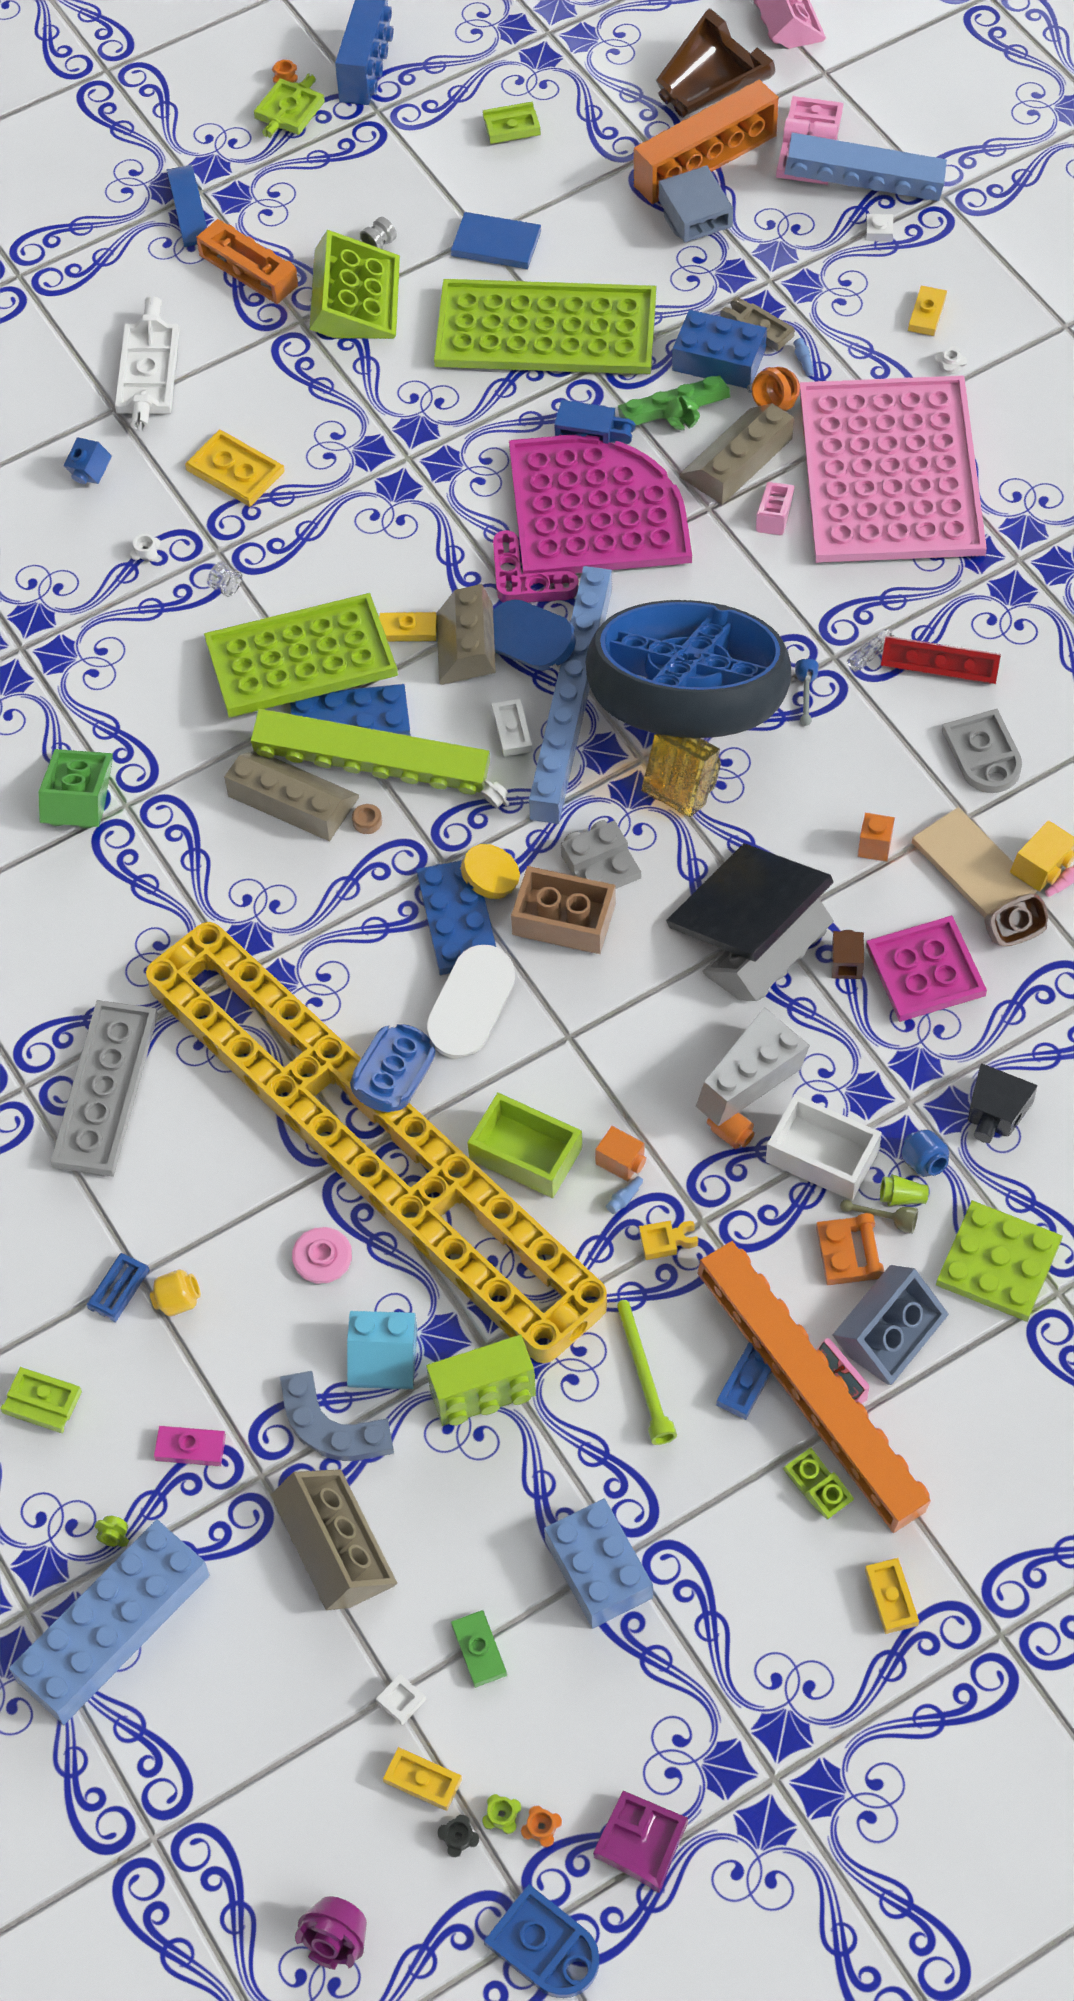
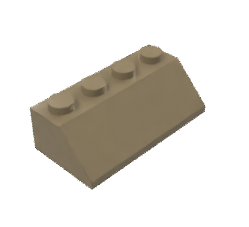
M773 403L750 408L680 473V478L723 505L793 439L794 417Z
M255 751L239 755L224 776L228 797L329 842L359 799V794L277 758L260 756Z
M341 1469L293 1472L270 1494L325 1610L351 1608L393 1588L397 1584Z

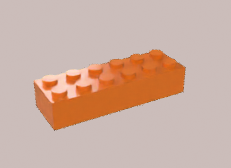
M759 79L708 108H704L697 114L682 120L673 127L662 131L651 139L640 143L634 147V187L651 204L659 201V181L704 166H708L712 172L776 137L779 97Z

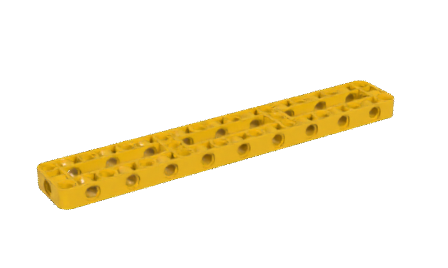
M204 922L198 925L147 966L146 977L153 997L510 1338L522 1335L528 1354L533 1360L539 1363L553 1361L603 1317L607 1309V1291L604 1284L410 1103L403 1109L394 1112L378 1111L361 1103L353 1094L350 1086L354 1069L361 1060V1057L219 925L213 922ZM205 969L207 971L209 969L211 971L213 969L216 970L227 981V986L248 1006L251 1008L255 1007L267 1018V1023L291 1046L295 1045L302 1053L287 1066L283 1067L202 991L192 979ZM162 978H168L164 981H158ZM250 978L254 979V980L248 981V982L245 981V980L250 979ZM200 1016H208L204 1019H198ZM288 1016H294L293 1019H285ZM241 1054H249L246 1057H238ZM330 1054L336 1055L333 1058H325L327 1055ZM307 1073L313 1074L310 1077H302L304 1074ZM330 1083L332 1085L336 1083L349 1096L351 1103L374 1124L378 1123L391 1135V1140L416 1164L420 1162L429 1173L412 1187L408 1186L314 1096ZM281 1093H290L289 1095L284 1097L278 1096ZM323 1132H331L329 1136H320ZM415 1132L421 1134L418 1137L409 1136L411 1133ZM365 1172H373V1173H374V1174H373L372 1176H370V1177H363V1176H361V1175H362L363 1173H365ZM458 1172L464 1174L462 1177L459 1178L451 1176L452 1174ZM434 1192L441 1194L435 1198L428 1197L429 1194ZM456 1203H463L477 1216V1221L502 1245L507 1244L521 1257V1263L547 1287H553L562 1298L545 1313L540 1311L441 1216ZM410 1212L417 1213V1216L413 1218L404 1217L405 1214ZM499 1213H505L508 1215L506 1218L498 1219L494 1217ZM455 1253L461 1255L460 1258L455 1260L447 1258ZM545 1254L553 1257L546 1261L539 1259L540 1256ZM498 1295L504 1296L506 1298L502 1302H494L491 1300L493 1297ZM590 1296L598 1299L594 1303L584 1301L586 1297ZM541 1338H547L551 1340V1342L547 1345H539L538 1343H536V1341Z

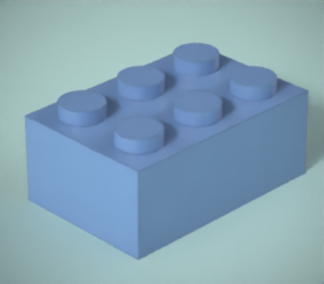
M605 1498L544 1528L545 1543L592 1629L653 1599V1583Z

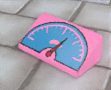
M825 1339L817 1350L824 1353L828 1360L829 1368L835 1376L839 1375L846 1382L849 1389L848 1393L855 1402L858 1401L863 1404L868 1399L869 1384L831 1339Z

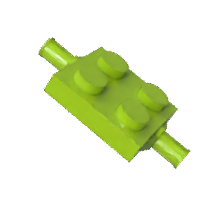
M308 73L300 83L289 82L280 78L254 110L255 119L268 123L262 130L265 137L271 138L279 128L297 135L303 131L325 103L324 94L313 91L310 88L316 82L314 75L311 74L310 76V73Z

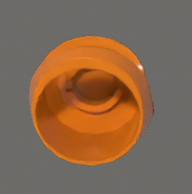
M767 367L757 374L752 384V396L758 406L773 403L784 411L794 406L800 393V384L796 375L784 367Z

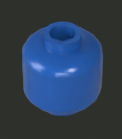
M928 1129L920 1130L906 1137L902 1148V1158L918 1175L922 1177L936 1176L943 1172L948 1165L949 1148L934 1132Z

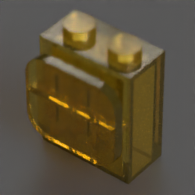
M655 734L641 791L672 807L679 813L692 817L706 805L708 794L716 786L721 767L719 758L720 748L701 738H682Z

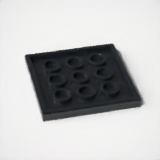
M743 843L666 922L671 929L756 962L834 881L831 874Z

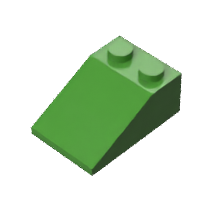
M55 749L38 791L40 823H49L53 826L77 825L81 828L99 827L105 808L113 753Z

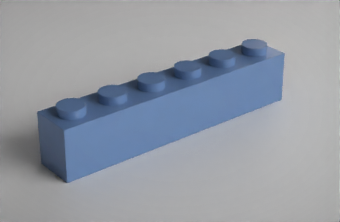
M792 132L784 174L939 201L945 183L947 159Z

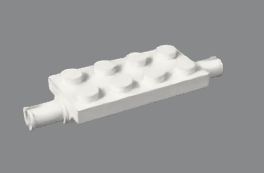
M151 296L145 299L144 314L141 316V319L136 324H125L115 409L117 414H132L131 427L139 431L140 422H142V431L147 430L149 414L171 413L180 331L178 324H167L161 319L162 301L159 297L153 298L152 305Z

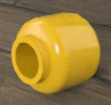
M181 1269L156 1278L153 1285L154 1291L150 1292L153 1307L156 1310L160 1309L169 1317L193 1309L197 1304V1299L201 1296L199 1284L195 1276Z

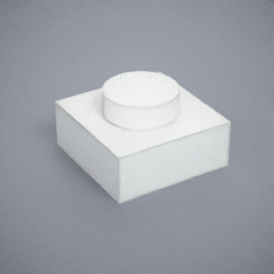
M867 214L866 241H893V214Z
M400 1673L376 1698L377 1704L401 1725L426 1701L425 1695Z

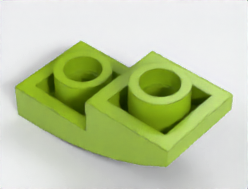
M811 1447L782 1468L807 1500L827 1520L854 1500L835 1472L832 1474L829 1472Z

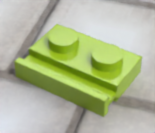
M533 101L482 110L490 144L541 135V127Z
M20 1367L7 1393V1399L0 1409L5 1415L63 1434L64 1426L67 1420L69 1421L82 1390L80 1386Z

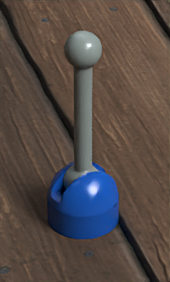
M801 659L795 664L796 677L800 682H804L803 715L800 718V722L804 726H808L812 722V718L809 715V683L815 681L819 668L818 662L813 659Z

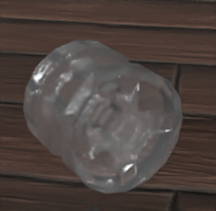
M218 562L211 569L207 578V584L213 589H220L223 595L230 597L239 589L242 582V573L236 569H229L228 564L224 562Z

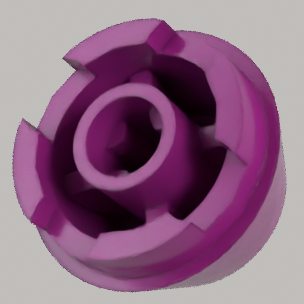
M334 1896L324 1897L299 1918L295 1941L297 1944L303 1942L311 1951L308 1958L315 1963L335 1970L338 1964H345L349 1969L364 1953L367 1920L361 1910L349 1901Z

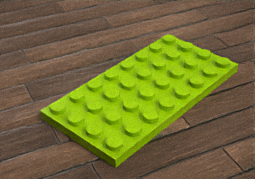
M443 279L434 365L435 367L651 374L657 286Z

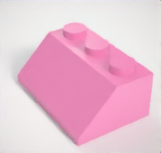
M753 0L762 14L760 16L761 20L769 30L768 36L775 44L780 43L790 49L823 42L826 39L810 0Z

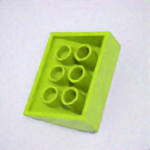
M326 230L314 250L309 330L332 338L394 339L397 328L400 255Z

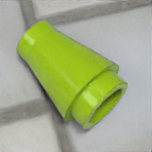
M893 1174L890 1177L884 1176L882 1178L880 1201L886 1202L888 1206L927 1203L929 1195L928 1185L919 1184Z

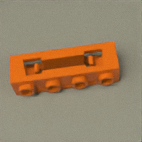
M217 219L196 237L199 256L275 304L280 303L298 287L297 270L290 261L280 258L271 249L264 248L256 243L253 238L240 233L230 224L227 225ZM220 254L222 257H224L226 259V262L218 258L217 255ZM261 281L264 282L266 285H269L271 287V290L261 285Z

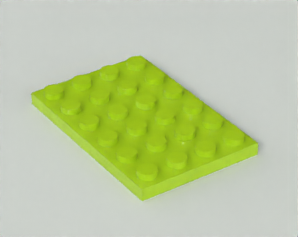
M370 593L204 633L229 718L258 711V708L267 709L398 676L394 657Z

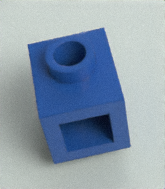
M77 437L63 466L72 474L71 478L81 484H86L87 482L99 484L112 455L98 441Z

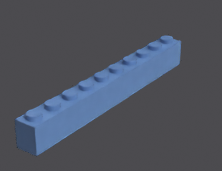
M583 566L570 622L575 629L576 645L568 659L560 665L529 797L530 820L555 824L560 822L590 690L586 675V655L595 632L606 620L612 593V570Z

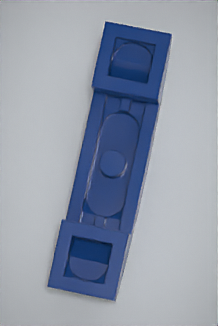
M192 165L166 169L184 247L198 245L196 237L207 228L193 167Z

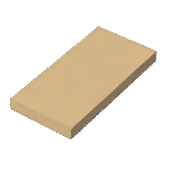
M959 807L912 838V844L984 918L993 909L1013 897L1023 894H1035L1037 892L1036 889L1010 873L1013 861Z

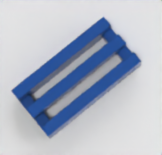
M120 1253L88 1301V1309L93 1312L97 1311L99 1315L107 1316L116 1323L150 1271L148 1265ZM125 1263L128 1264L129 1266L113 1287L112 1292L110 1293L104 1304H100L104 1295L106 1294V1292L108 1291V1289L120 1273ZM138 1269V1270L136 1271V1273L134 1274V1276L132 1277V1279H131V1281L129 1282V1284L127 1285V1287L125 1288V1290L123 1291V1293L121 1294V1296L119 1297V1299L117 1300V1302H116V1304L114 1305V1307H113L112 1309H110V1308L112 1307V1305L114 1304V1302L116 1301V1299L118 1298V1296L120 1295V1293L122 1292V1290H123V1288L125 1287V1285L127 1284V1282L129 1281V1279L131 1278V1276L133 1275V1273L135 1272V1270Z

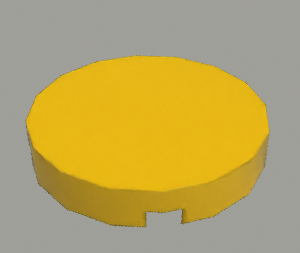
M479 844L472 847L462 859L460 869L466 883L469 882L474 887L472 890L481 896L489 899L504 898L507 894L512 893L519 883L520 872L518 865L512 856L502 848L491 844Z

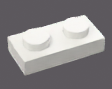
M521 699L492 703V711L503 756L507 757L532 752V742Z

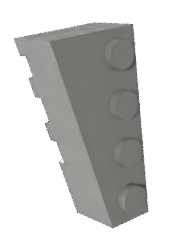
M764 1007L704 1081L696 1107L716 1125H721L800 1071L810 1045Z

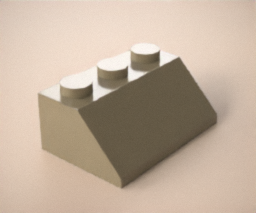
M482 584L454 590L437 612L439 683L441 685L496 673L493 603Z

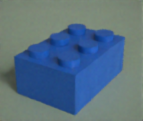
M689 309L672 348V371L700 378L720 375L726 384L750 389L766 351L767 328Z

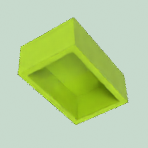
M497 1092L467 1142L469 1159L551 1198H554L583 1148L582 1130Z
M522 1335L426 1365L430 1393L442 1426L448 1424L459 1425L466 1422L469 1417L478 1414L490 1415L497 1412L500 1407L512 1403L520 1405L528 1402L531 1397L536 1396L534 1367Z

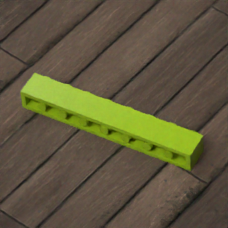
M259 708L251 737L253 751L263 757L282 756L294 763H302L304 760L314 762L315 765L322 768H331V766L342 767L350 773L364 771L382 779H387L389 776L401 778L403 782L409 784L424 782L437 789L451 787L469 795L476 794V792L481 793L485 788L484 780L487 779L490 765L489 750Z

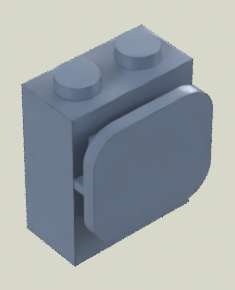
M708 166L693 169L659 181V202L664 208V218L673 233L682 238L684 243L733 227V206Z

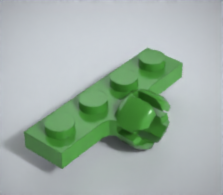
M720 375L716 377L710 376L699 382L683 384L672 390L659 391L645 398L629 400L627 403L618 405V413L621 418L630 419L635 425L664 418L667 419L674 429L682 431L685 430L684 423L689 429L697 423L700 418V413L697 409L700 406L730 398V389Z

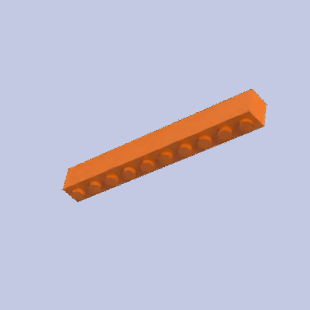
M731 1241L702 1258L697 1272L699 1277L748 1342L750 1341L754 1349L757 1350L764 1363L768 1364L773 1375L893 1534L926 1513L931 1500L925 1485L920 1481L916 1482L909 1472L905 1459L899 1454L896 1455L890 1448L885 1433L880 1428L874 1427L868 1419L869 1416L865 1407L860 1402H855L848 1393L849 1389L846 1382L839 1375L835 1376L829 1368V1363L824 1353L816 1350L809 1342V1336L804 1327L800 1324L796 1325L790 1317V1312L785 1302L774 1296L770 1291V1285L765 1276L761 1273L757 1274L751 1266V1260L745 1250L742 1248L738 1249L735 1243Z

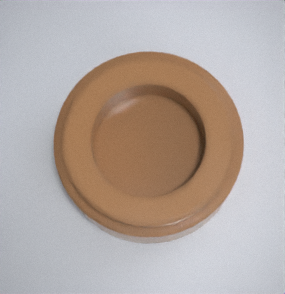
M362 804L355 808L352 813L354 828L362 834H372L379 830L382 825L380 809L373 804Z

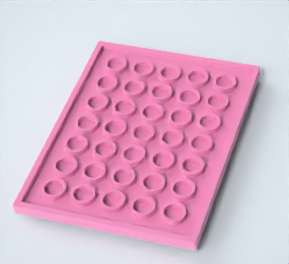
M964 375L800 382V403L816 563L986 556L987 548Z

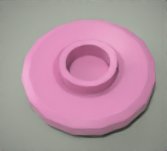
M328 1227L314 1228L305 1232L296 1241L292 1250V1262L297 1273L305 1280L316 1284L330 1283L339 1279L348 1270L352 1261V1248L347 1237L338 1230Z

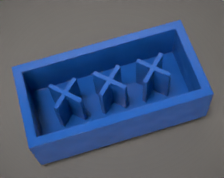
M388 0L354 1L335 62L339 102L369 105L372 95L377 93V78L382 76V61L387 59L388 42H392L394 28L390 26L392 7L388 6Z

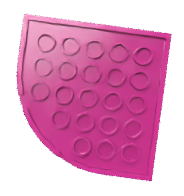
M561 435L509 440L523 574L555 571L582 573L583 566L619 570L692 563V549L683 498L677 485H674L668 478L666 470L651 457L622 442L616 441L615 444H606L600 441V437L586 435V437Z

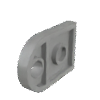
M998 709L942 725V733L965 780L972 787L986 793H999L1010 789L1016 784L1021 773L1022 759ZM992 773H1000L1005 777V779L1001 781L993 780L989 775H991Z

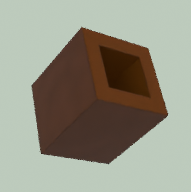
M853 930L833 931L831 978L862 979L864 969V932H855Z

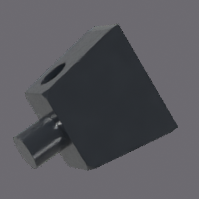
M981 1063L968 1115V1121L977 1125L973 1134L974 1137L983 1143H990L995 1133L1005 1137L1010 1136L1033 1104L1038 1085Z

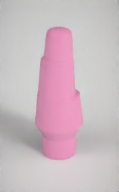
M1074 865L1066 868L1059 875V878L1045 890L1046 896L1051 897L1074 883Z

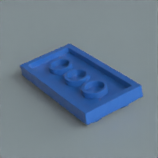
M405 684L341 690L290 703L292 715L411 736Z
M462 860L416 869L440 976L451 973L458 957L465 950L477 945L496 947L485 897L473 891L474 887L469 882L466 883L460 869Z

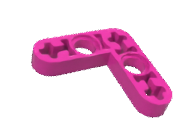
M509 530L500 531L494 536L496 589L498 599L501 602L514 599L527 603L569 600L577 595L579 580L575 573L555 571L521 574L518 536ZM508 542L509 552L504 553L503 543ZM504 563L515 565V568L509 571L502 570L500 567ZM506 581H512V591L510 592L506 589ZM536 583H541L545 586L542 591H533L530 587ZM554 583V589H550V584ZM568 583L569 587L564 588L563 584Z

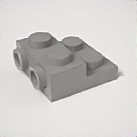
M605 820L598 821L591 827L590 831L583 834L572 832L564 838V842H561V856L573 876L614 884L616 889L641 879V870L629 852L628 842L615 820L609 823Z

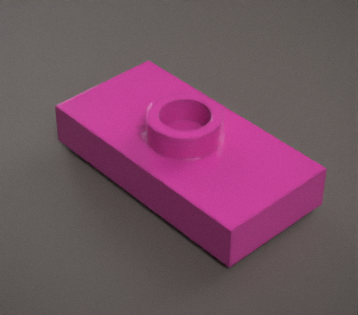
M159 1426L154 1453L155 1461L221 1466L226 1438L225 1431Z

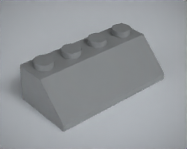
M818 898L756 962L723 949L702 972L738 1000L758 1001L767 995L768 989L775 981L780 980L787 974V969L795 961L806 955L808 947L814 941L819 940L826 934V929L834 920Z

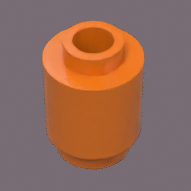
M739 1112L719 1126L710 1118L707 1119V1124L711 1127V1131L734 1149L740 1146L746 1147L755 1135V1132L752 1131L754 1123Z

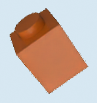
M865 812L860 834L858 857L888 861L895 817Z
M611 1126L595 1149L596 1165L628 1182L634 1172L636 1174L640 1173L646 1163L647 1157L644 1156L645 1143Z

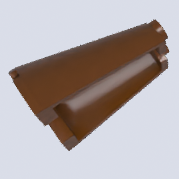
M709 8L656 79L661 89L658 95L665 104L671 103L677 114L684 118L687 114L722 100L759 79L762 82L770 79L775 74V64L758 47L750 53L731 38L726 21Z

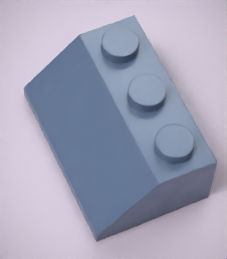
M890 1265L832 1336L849 1358L887 1385H892L949 1313L915 1268Z

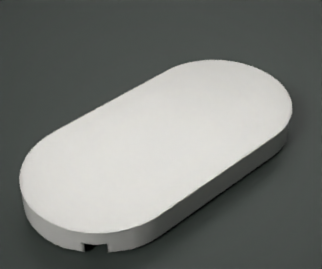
M477 945L465 950L458 957L427 1021L429 1039L435 1050L440 1054L454 1059L464 1058V1056L477 1053L486 1043L514 985V965L504 951L491 945Z

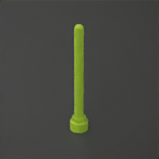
M620 1300L617 1304V1309L652 1419L648 1428L650 1439L654 1445L666 1444L676 1439L677 1432L673 1421L664 1416L630 1303L627 1300Z

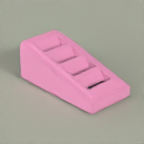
M767 482L757 512V532L783 535L795 486Z

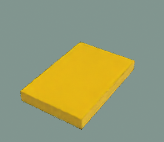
M221 429L185 463L188 472L249 507L285 472L284 465Z

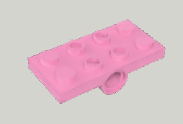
M792 97L789 115L785 122L776 178L828 185V182L785 175L787 151L792 132L837 140L844 103Z

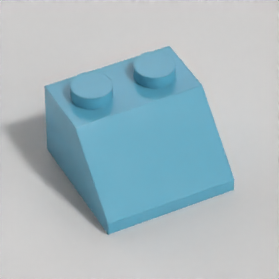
M350 1311L347 1338L348 1387L414 1389L418 1332L415 1313Z

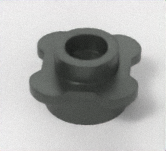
M458 1815L456 1819L449 1821L446 1825H441L438 1829V1837L445 1841L448 1847L447 1852L451 1857H459L463 1850L468 1847H476L479 1843V1835L472 1831L469 1824L470 1820L466 1815ZM457 1833L462 1834V1837L460 1839L455 1838V1835Z

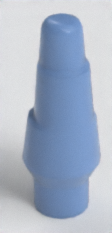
M798 338L793 342L795 355L809 377L814 374L809 347L805 345L803 338Z
M637 1176L625 1188H621L614 1193L610 1202L606 1205L607 1210L612 1214H616L619 1209L625 1208L638 1192L643 1179Z

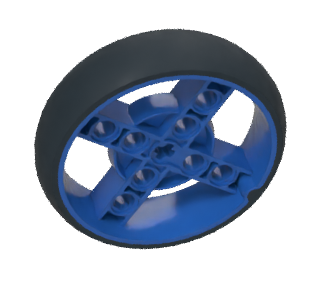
M695 600L654 601L635 605L615 613L603 622L595 632L588 646L585 661L586 675L591 691L598 703L609 714L641 730L682 738L727 736L747 731L762 724L778 710L784 701L790 686L792 673L788 650L782 638L770 625L745 611L717 603Z

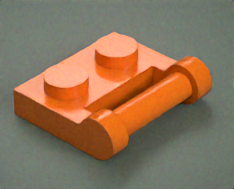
M864 1213L854 1218L817 1222L816 1230L827 1285L876 1280L885 1272L883 1264L879 1262L873 1232L875 1227L873 1214ZM851 1232H861L867 1263L865 1267H858Z

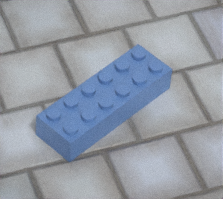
M156 1519L9 1667L14 1679L64 1726L210 1576L205 1561Z

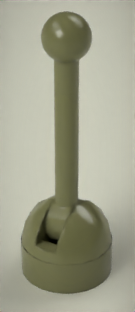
M848 1199L840 1203V1208L844 1212L853 1210L893 1219L895 1226L899 1230L906 1233H914L918 1218L917 1208L901 1207L895 1213L855 1205Z

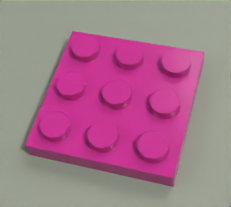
M952 915L866 941V949L899 1022L986 996L987 989Z

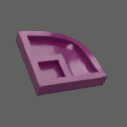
M623 1790L593 1852L594 1858L628 1874L652 1890L660 1893L678 1845L688 1825V1818Z

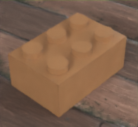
M527 866L511 914L512 935L601 954L616 905V885Z

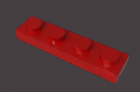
M886 636L881 666L996 684L1001 654Z

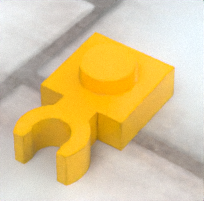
M671 1220L639 1226L645 1260L677 1255V1246L679 1245L689 1249L698 1246L697 1236L689 1238L684 1235L686 1232L694 1231V1221H685L678 1228L673 1229Z

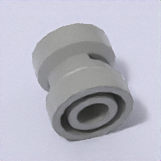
M379 217L373 222L372 227H366L360 232L361 242L383 249L385 243L389 244L397 237L394 226L385 217Z

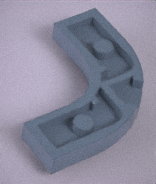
M312 1371L280 1376L284 1406L289 1424L295 1435L304 1445L306 1444L321 1453V1456L340 1461H357L394 1454L388 1418L360 1424L337 1423L330 1420L321 1411Z

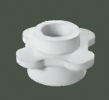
M951 346L944 352L936 353L935 360L940 362V369L943 372L954 374L959 372L961 367L967 365L968 360L960 354L958 347Z
M149 534L137 536L133 540L134 550L130 552L131 558L133 560H156L158 558L157 548L161 545L160 540Z
M485 779L484 783L487 786L481 791L483 797L495 808H498L502 803L508 806L509 802L506 800L507 790L499 782L495 781L492 784L488 779Z

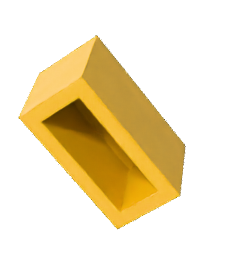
M1048 820L1017 853L1010 873L1040 892L1047 883L1052 885L1057 880L1063 866L1068 868L1074 861V836Z

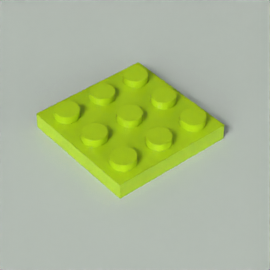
M972 1200L937 1278L936 1286L1028 1322L1059 1249L1063 1235Z

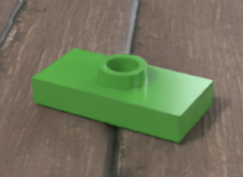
M481 1610L451 1621V1626L474 1687L476 1688L506 1677L507 1671L484 1611Z

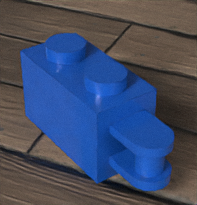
M561 400L554 424L555 436L578 435L586 437V435L600 437V441L606 444L615 443L616 441L630 444L632 441L631 433L635 430L636 425L630 419L615 417V408Z

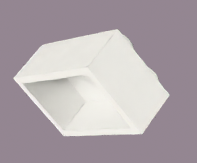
M794 1094L767 1143L766 1162L853 1201L879 1152L882 1132Z

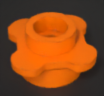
M290 60L276 62L272 67V71L275 73L273 82L277 83L280 78L289 82H296L298 80V76L295 74L297 65Z
M533 1806L529 1810L527 1824L521 1828V1834L524 1839L529 1840L532 1838L539 1841L541 1846L550 1847L554 1843L553 1835L556 1829L562 1825V1819L557 1813L552 1814L550 1811L542 1809L541 1806ZM540 1823H543L545 1825V1828L539 1829L538 1825Z

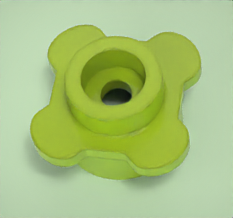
M106 1516L103 1520L96 1521L94 1526L98 1530L96 1536L98 1541L111 1547L117 1545L125 1547L128 1545L129 1540L126 1538L128 1524L123 1519L117 1516Z
M497 1794L491 1795L487 1799V1815L482 1818L484 1827L486 1829H502L506 1834L513 1833L517 1828L515 1819L517 1813L521 1811V1803L517 1799L510 1800ZM500 1811L505 1812L504 1817L498 1815Z

